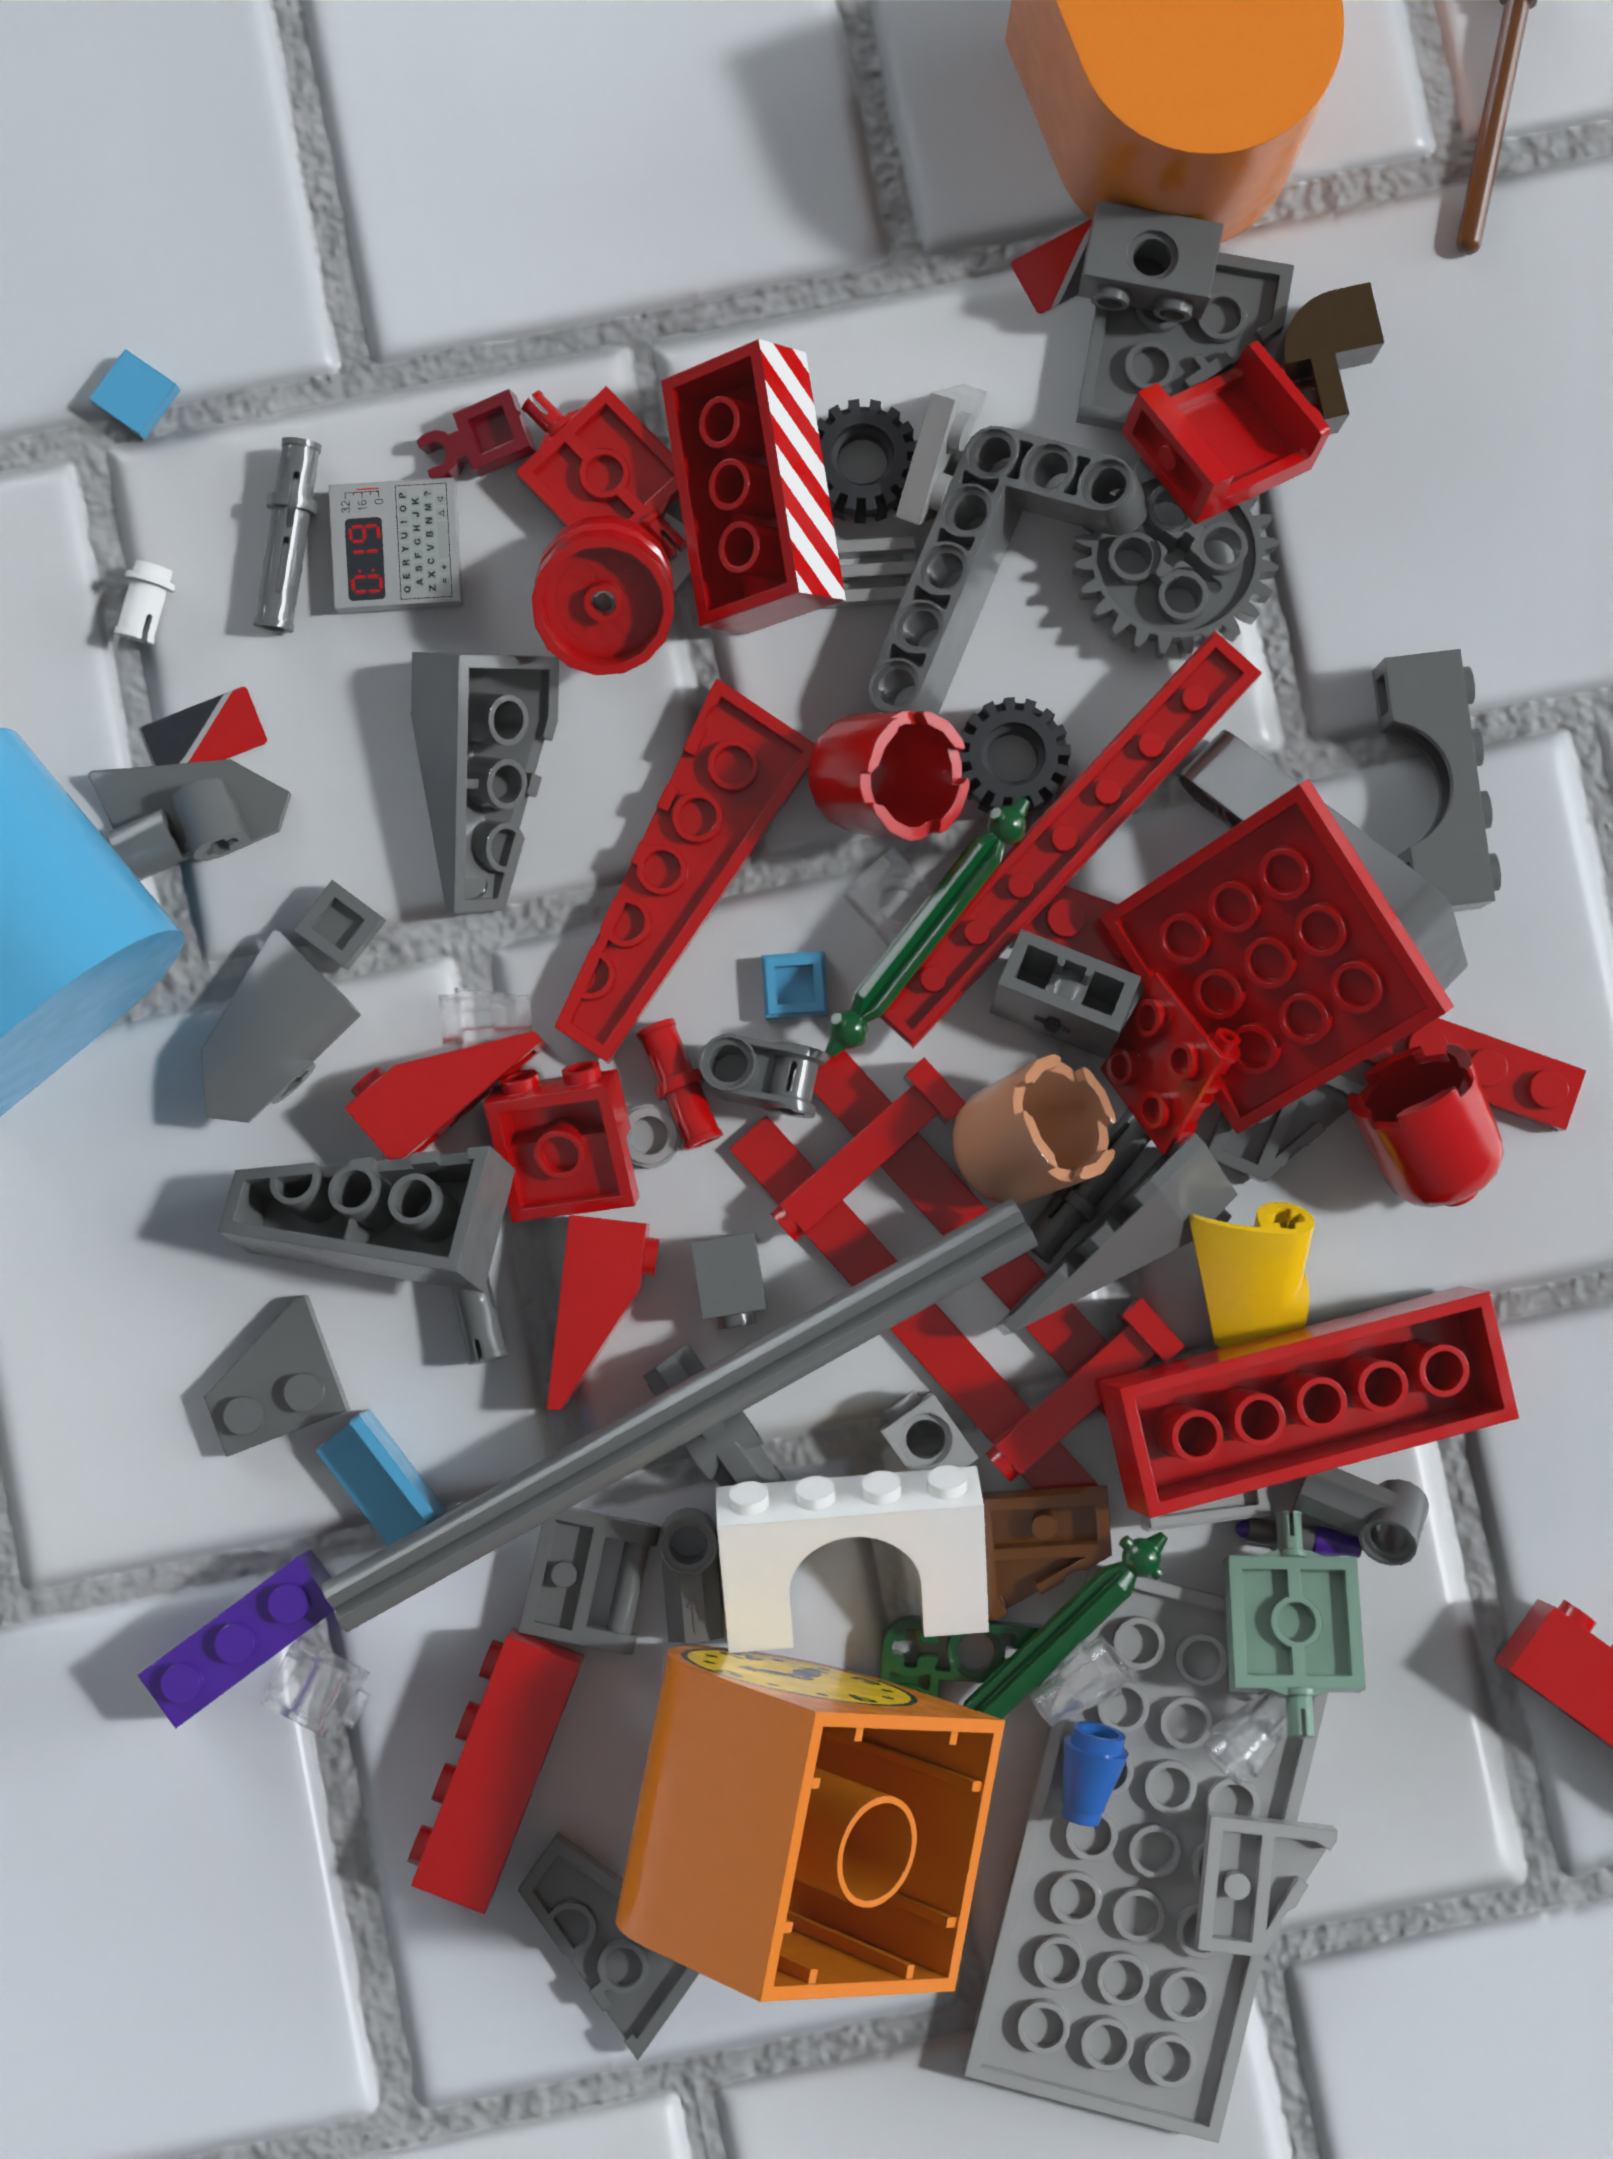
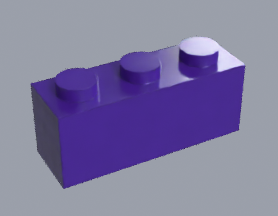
M312 1549L306 1551L137 1676L176 1729L333 1613L334 1610L325 1599L321 1587L323 1582L332 1577Z

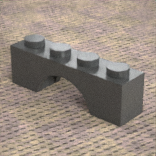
M1461 649L1386 657L1372 671L1380 733L1394 736L1409 743L1426 758L1435 774L1439 793L1437 813L1430 829L1419 842L1407 848L1397 857L1432 883L1449 901L1453 912L1481 909L1496 901L1494 891H1499L1501 887V868L1497 855L1489 853L1486 829L1491 828L1493 813L1490 796L1486 790L1480 791L1477 766H1482L1484 746L1480 730L1478 728L1472 729L1468 704H1473L1475 699V681L1472 669L1469 666L1463 667Z

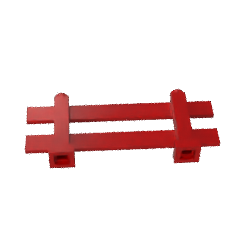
M845 1050L833 1058L831 1057L824 1066L818 1068L814 1093L854 1138L817 1171L767 1115L729 1148L779 1205L770 1213L778 1224L795 1242L805 1234L852 1287L897 1262L894 1256L843 1201L879 1167L887 1173L942 1236L989 1211L919 1133L936 1116L946 1125L966 1104L925 1057L904 1075L903 1079L910 1088L893 1103ZM1026 1252L986 1274L981 1279L1011 1311L1046 1273ZM1132 1298L1116 1313V1316L1124 1325L1107 1341L1071 1303L1025 1327L1068 1375L1030 1409L936 1303L890 1328L991 1441L993 1446L985 1453L991 1462L1010 1483L1017 1476L1021 1475L1033 1489L1099 1486L1059 1441L1096 1407L1106 1417L1098 1381L1137 1371L1152 1356L1158 1362L1167 1363L1185 1347L1142 1298Z

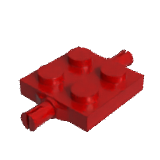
M607 386L583 408L572 411L566 416H563L540 390L532 394L534 403L528 398L521 410L527 413L546 434L539 449L515 471L519 481L564 527L584 517L614 515L640 524L660 541L670 561L678 557L677 550L682 553L687 547L686 539L684 540L663 518L670 504L679 497L672 452Z

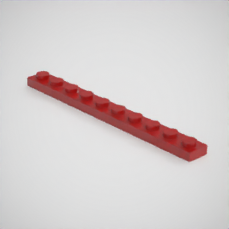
M1065 886L1025 929V931L1135 974L1099 917L1116 906V903ZM1440 1018L1433 1020L1363 1061L1375 1066L1390 1056L1418 1046L1422 1047L1425 1056L1447 1054L1446 1045L1456 1044L1469 1052L1490 1107L1557 1131L1567 1129L1586 1070Z

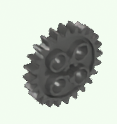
M1136 460L1133 472L1147 494L1149 501L1148 515L1142 523L1146 534L1133 531L1132 533L1119 536L1084 528L1092 534L1076 536L1072 547L1077 552L1089 556L1076 561L1072 569L1073 575L1090 577L1091 579L1080 589L1079 599L1090 600L1098 598L1100 603L1095 608L1090 619L1093 622H1097L1110 616L1115 621L1109 635L1112 641L1120 637L1126 630L1134 634L1131 652L1135 654L1148 640L1154 642L1156 660H1162L1170 644H1176L1179 654L1184 661L1192 655L1194 642L1199 641L1202 644L1214 630L1233 643L1241 634L1236 619L1252 625L1259 616L1257 609L1250 601L1266 603L1272 593L1269 587L1259 581L1273 578L1279 568V565L1262 559V557L1273 553L1279 545L1278 539L1260 537V533L1272 521V515H1252L1251 509L1258 500L1259 494L1195 525L1156 475L1151 473L1143 460ZM1125 489L1114 490L1115 495L1109 493L1102 504L1115 502L1122 496ZM1162 502H1171L1183 511L1185 521L1178 525H1167L1157 518L1154 506ZM1212 540H1219L1228 544L1233 551L1234 561L1228 564H1217L1211 561L1205 553L1204 544ZM1176 548H1179L1186 555L1183 561L1180 560L1172 567L1164 561L1167 553L1170 554ZM1124 550H1133L1144 558L1146 570L1139 574H1128L1118 567L1115 555ZM1204 580L1217 583L1220 591L1217 593L1210 591ZM1174 588L1188 591L1194 598L1195 610L1189 613H1178L1172 610L1166 602L1165 592Z

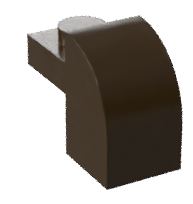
M1368 282L1331 290L1308 301L1292 319L1276 352L1275 360L1281 364L1286 375L1291 380L1300 379V382H1296L1295 386L1310 404L1319 410L1324 421L1330 427V434L1338 433L1350 414L1339 370L1372 363L1385 343L1371 283Z

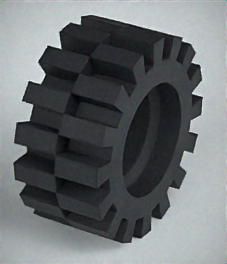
M859 399L848 400V408L842 411L837 404L828 410V418L825 421L821 418L817 421L830 505L834 509V517L844 521L846 515L854 516L856 524H865L866 517L875 516L876 522L886 519L887 511L893 508L897 512L917 443V440L914 441L913 439L914 429L909 421L904 424L900 421V412L892 406L888 412L881 410V401L870 399L869 407H860ZM857 440H868L877 444L883 450L887 459L884 473L877 480L866 484L855 483L847 479L838 466L839 454L846 445Z
M1015 697L1004 698L1002 703L996 705L991 701L983 705L982 711L978 714L973 713L967 720L963 731L961 730L960 736L965 745L964 750H958L962 761V778L970 780L966 798L969 801L974 799L979 804L978 809L985 813L996 807L1010 806L1024 797L1030 802L1026 816H1029L1033 810L1037 808L1041 810L1049 804L1054 795H1057L1067 776L1070 767L1068 766V761L1071 756L1070 744L1067 745L1065 741L1067 732L1063 724L1057 726L1053 720L1055 714L1048 708L1044 712L1035 707L1036 701L1026 698L1025 703H1016ZM1007 735L1019 736L1027 740L1033 747L1036 754V766L1027 778L1015 782L1005 781L997 777L990 769L987 760L988 749L1000 737Z

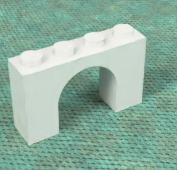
M944 1465L931 1470L894 1473L890 1471H874L867 1475L832 1478L810 1476L801 1480L769 1483L745 1481L732 1486L715 1487L717 1533L729 1653L794 1648L790 1584L797 1567L817 1548L835 1540L851 1537L873 1538L887 1542L903 1551L912 1560L917 1568L918 1597L924 1637L989 1632L984 1503L977 1466L956 1467Z

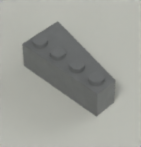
M491 1146L467 1148V1152L441 1155L437 1151L411 1153V1158L377 1161L373 1157L349 1159L348 1164L319 1166L314 1162L235 1170L218 1232L253 1254L484 1293L516 1169Z

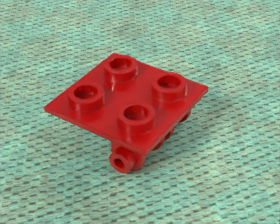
M1155 972L1117 1038L1108 1060L1104 1061L1100 1070L1162 1155L1166 1156L1169 1155L1176 1142L1182 1141L1184 1137L1194 1134L1197 1129L1198 1119L1204 1109L1212 1104L1215 1098L1214 1093H1217L1223 1085V1079L1220 1075H1225L1231 1064L1239 1059L1241 1052L1238 1046L1241 1040L1235 1032L1227 1028H1218L1215 1033H1206L1163 976Z

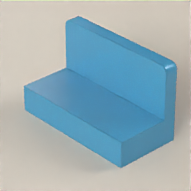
M371 1410L358 1413L349 1420V1425L315 1450L388 1546L431 1523L448 1511Z

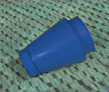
M1079 1721L1074 1724L1072 1735L1064 1738L1063 1808L1061 1812L1064 1819L1089 1827L1100 1824L1102 1813L1105 1811L1129 1755L1128 1751L1124 1748L1126 1736L1120 1730L1102 1723Z

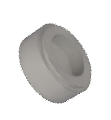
M643 1104L629 1110L628 1117L631 1130L626 1138L632 1163L643 1168H657L671 1161L677 1154L682 1140L671 1112L656 1104Z

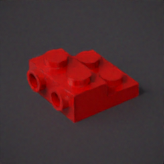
M583 1061L563 1068L561 1071L562 1077L539 1080L536 1070L513 1072L500 1079L501 1086H496L483 1103L494 1150L516 1169L507 1201L512 1223L636 1205L640 1196L626 1138L631 1130L618 1069L601 1071L599 1062Z

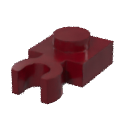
M510 389L452 413L458 428L457 431L450 434L439 430L429 431L417 440L418 447L426 454L434 453L438 449H446V457L443 463L427 470L431 479L453 477L456 479L462 473L465 464L470 463L472 470L482 477L536 452L518 398Z

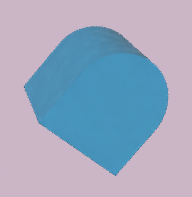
M0 728L1 1117L133 1008L170 969L179 956L185 942L183 932L22 737L16 731L9 728Z

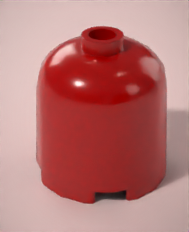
M928 711L854 713L831 723L816 740L808 764V784L815 805L828 822L851 833L904 841L921 840L932 833H943L948 830L962 812L969 791L970 780L962 778V761L958 750L965 749L963 739L949 721Z
M1456 1044L1446 1045L1447 1054L1425 1056L1422 1047L1418 1046L1390 1056L1370 1068L1364 1074L1369 1085L1360 1094L1352 1092L1347 1098L1350 1112L1387 1184L1396 1195L1415 1206L1454 1207L1469 1202L1497 1175L1504 1155L1503 1142L1470 1054L1467 1050Z

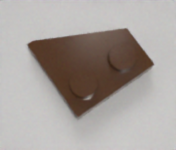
M1107 1485L982 1492L985 1520L988 1620H997L1007 1614L1009 1607L1038 1591L1042 1595L1062 1584L1065 1578L1074 1571L1087 1570L1112 1556Z

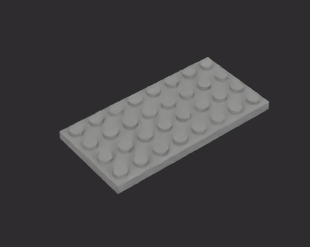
M1096 1564L1089 1568L1084 1585L1106 1565ZM1137 1577L1131 1596L1069 1654L1064 1675L1059 1682L963 2066L965 2077L1219 2143L1264 1957L1198 1950L1194 1944L1207 1812L1297 1821L1328 1697L1326 1692L1312 1698L1314 1733H1316V1737L1292 1739L1287 1738L1286 1698H1280L1267 1692H1230L1224 1596L1159 1579L1154 1580L1152 1577ZM1079 1721L1102 1723L1120 1730L1126 1736L1124 1748L1129 1753L1105 1811L1102 1813L1100 1824L1094 1827L1072 1823L1061 1815L1063 1808L1064 1738L1072 1735L1074 1724Z

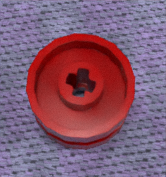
M614 515L584 517L562 528L543 550L531 598L534 626L546 648L568 667L592 675L623 674L647 662L666 641L674 616L672 564L660 541L640 524ZM599 591H607L614 596V598L611 599L610 596L606 593L599 594L597 597H595L594 594Z

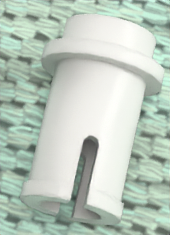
M141 560L135 561L133 571L126 570L125 578L130 580L114 634L121 637L127 636V639L139 643L154 645V637L167 592L174 593L176 587L170 583L173 571Z

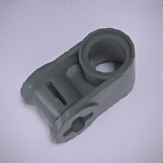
M722 1034L712 1038L704 1046L699 1057V1068L709 1089L720 1099L761 1107L786 1116L814 1118L817 1107L811 1101L818 1068L826 1064L828 1055L819 1049L795 1043L768 1042L734 1034ZM727 1055H739L747 1060L745 1074L734 1082H723L714 1076L717 1062ZM795 1069H796V1074H795V1078H794L793 1088H792V1090L790 1091L791 1084H792V1079H793V1074H794V1071H795Z

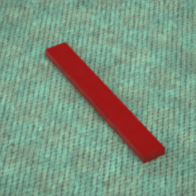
M1214 630L1023 835V839L1005 854L992 875L885 1013L879 1016V1018L914 1049L1015 941L1020 930H1025L1259 679L1262 672Z

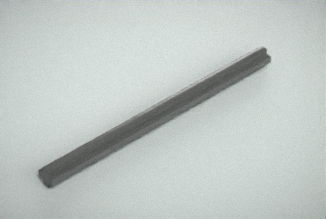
M1010 1198L321 1584L323 1594L327 1602L332 1606L336 1620L346 1632L351 1631L1038 1246L1032 1230L1026 1223L1015 1201Z

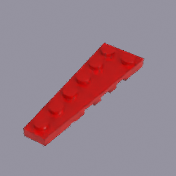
M716 679L707 695L682 749L683 753L669 783L666 784L654 816L642 841L638 844L631 859L628 872L616 898H613L600 926L597 939L587 954L554 1026L558 1031L607 1064L613 1059L808 772V764L815 743L719 679Z

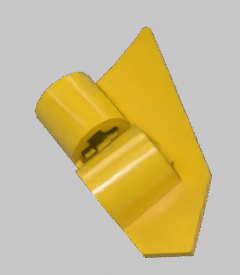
M1286 1202L1266 1203L1256 1211L1254 1227L1231 1224L1190 1214L1189 1224L1214 1343L1219 1348L1234 1346L1306 1326L1309 1310V1287L1305 1269L1315 1225L1313 1216L1307 1210Z

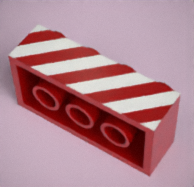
M757 339L661 380L699 627L749 634L845 601L806 352Z

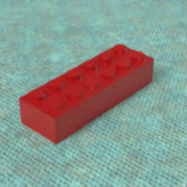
M1460 1286L1098 1381L1127 1507L1148 1518L1169 1514L1519 1419L1491 1292Z

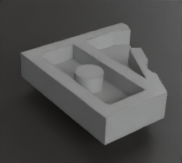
M1208 1811L1194 1942L1196 1948L1202 1951L1265 1957L1281 1931L1282 1919L1300 1901L1309 1886L1306 1881L1326 1849L1331 1851L1336 1843L1338 1830L1333 1825Z

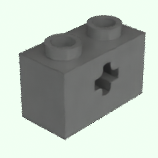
M1021 929L998 982L989 1013L1108 1060L1141 976Z

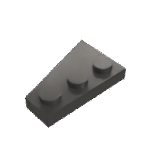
M557 1832L520 1884L518 1892L561 1953L567 1955L589 1986V1993L601 2010L608 2013L625 2037V2044L638 2061L700 1973L649 1950L625 1936L615 1923L623 1878L560 1832Z

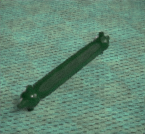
M1022 797L1010 806L996 807L990 811L987 822L988 832L970 842L855 990L850 1010L834 1013L831 1016L829 1025L830 1038L825 1050L826 1054L833 1058L845 1049L855 1048L865 1043L868 1033L867 1023L883 1015L1001 863L1005 845L1019 843L1023 839L1026 829L1025 816L1030 805L1026 798Z
M1159 1532L1147 1539L1136 1538L1133 1540L1128 1535L1124 1536L1119 1542V1545L1123 1548L1122 1561L1101 1568L964 1701L963 1706L1003 1719L1131 1596L1137 1577L1151 1576L1154 1580H1157L1162 1576L1163 1570L1159 1565L1161 1562L1160 1553L1168 1540L1165 1534Z

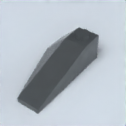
M412 652L411 719L446 912L505 911L525 840L519 828L528 796L537 797L542 777L536 775L535 771L544 740H553L558 722L559 659L557 657Z
M1194 1133L1176 1143L1169 1155H1162L995 1327L1004 1336L1014 1333L1192 1242L1193 1238L1189 1224L1190 1214L1228 1222L1232 1215L1225 1208L1238 1194L1205 1142Z

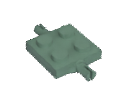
M1289 1510L1274 1512L1277 1550L1262 1556L1228 1555L1223 1560L1230 1692H1267L1280 1698H1286L1287 1738L1296 1739L1300 1737V1739L1316 1737V1733H1314L1312 1698L1326 1692L1360 1693L1366 1689L1357 1557H1325L1310 1550H1304L1301 1522L1302 1512L1293 1510L1289 1513Z

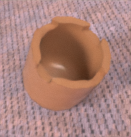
M1052 1054L1037 1059L979 1090L965 1102L966 1104L959 1110L956 1116L951 1136L953 1155L962 1176L975 1191L997 1203H1003L1012 1198L1016 1204H1022L1104 1173L1115 1155L1114 1149L1107 1150L1109 1144L1107 1126L1116 1122V1118L1105 1089L1090 1070L1083 1067L1075 1071L1065 1063L1059 1062L1061 1060L1060 1055Z

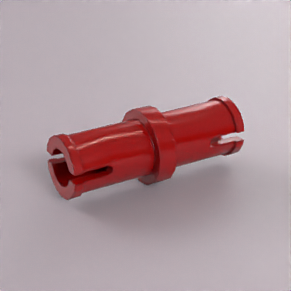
M673 1018L665 1019L640 1030L636 1036L642 1043L659 1083L654 1087L658 1100H666L684 1142L685 1151L702 1147L723 1136L724 1134L717 1125L701 1087L705 1080L700 1068H693L676 1029L675 1020Z

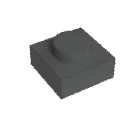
M331 880L294 931L349 971L387 920L334 880Z

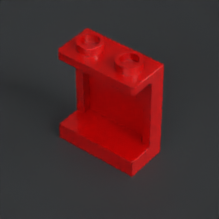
M1254 341L1245 345L1237 364L1232 369L1169 397L1159 383L1138 391L1121 433L1196 525L1311 470L1330 434V427L1324 421L1319 410L1310 404L1286 375L1281 364L1271 357L1259 341Z

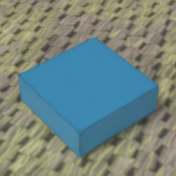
M125 349L89 400L99 410L145 441L181 390L176 383Z
M825 951L761 955L765 1020L824 1017L829 1015Z

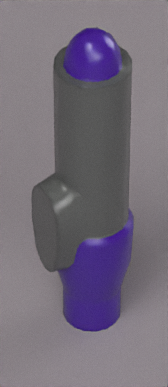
M1254 1517L1242 1520L1236 1524L1235 1532L1240 1537L1245 1538V1542L1277 1547L1275 1521ZM1302 1525L1304 1550H1310L1325 1557L1348 1556L1360 1558L1362 1548L1358 1537L1347 1535L1331 1528Z

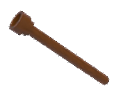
M1499 0L1504 9L1456 240L1458 250L1465 255L1476 253L1482 244L1529 9L1536 6L1537 0Z

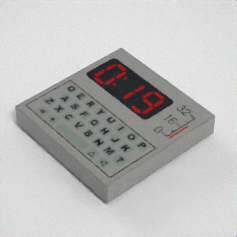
M454 477L328 485L334 606L338 614L463 606L457 485Z

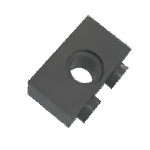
M1098 200L1091 223L1078 297L1089 298L1093 305L1105 310L1122 311L1127 309L1128 306L1153 310V314L1156 317L1169 322L1180 323L1187 322L1191 318L1202 319L1211 296L1224 224ZM1143 257L1155 259L1163 267L1164 273L1157 276L1144 275L1137 270L1134 261Z

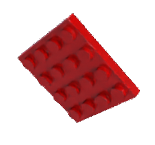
M1310 779L1298 784L1099 916L1134 973L1141 976L1140 982L1145 989L1155 972L1160 973L1206 1033H1215L1218 1028H1227L1240 1037L1241 1042L1238 1047L1241 1055L1237 1062L1231 1064L1225 1075H1220L1223 1079V1085L1217 1093H1214L1215 1101L1236 1134L1253 1126L1455 1007Z

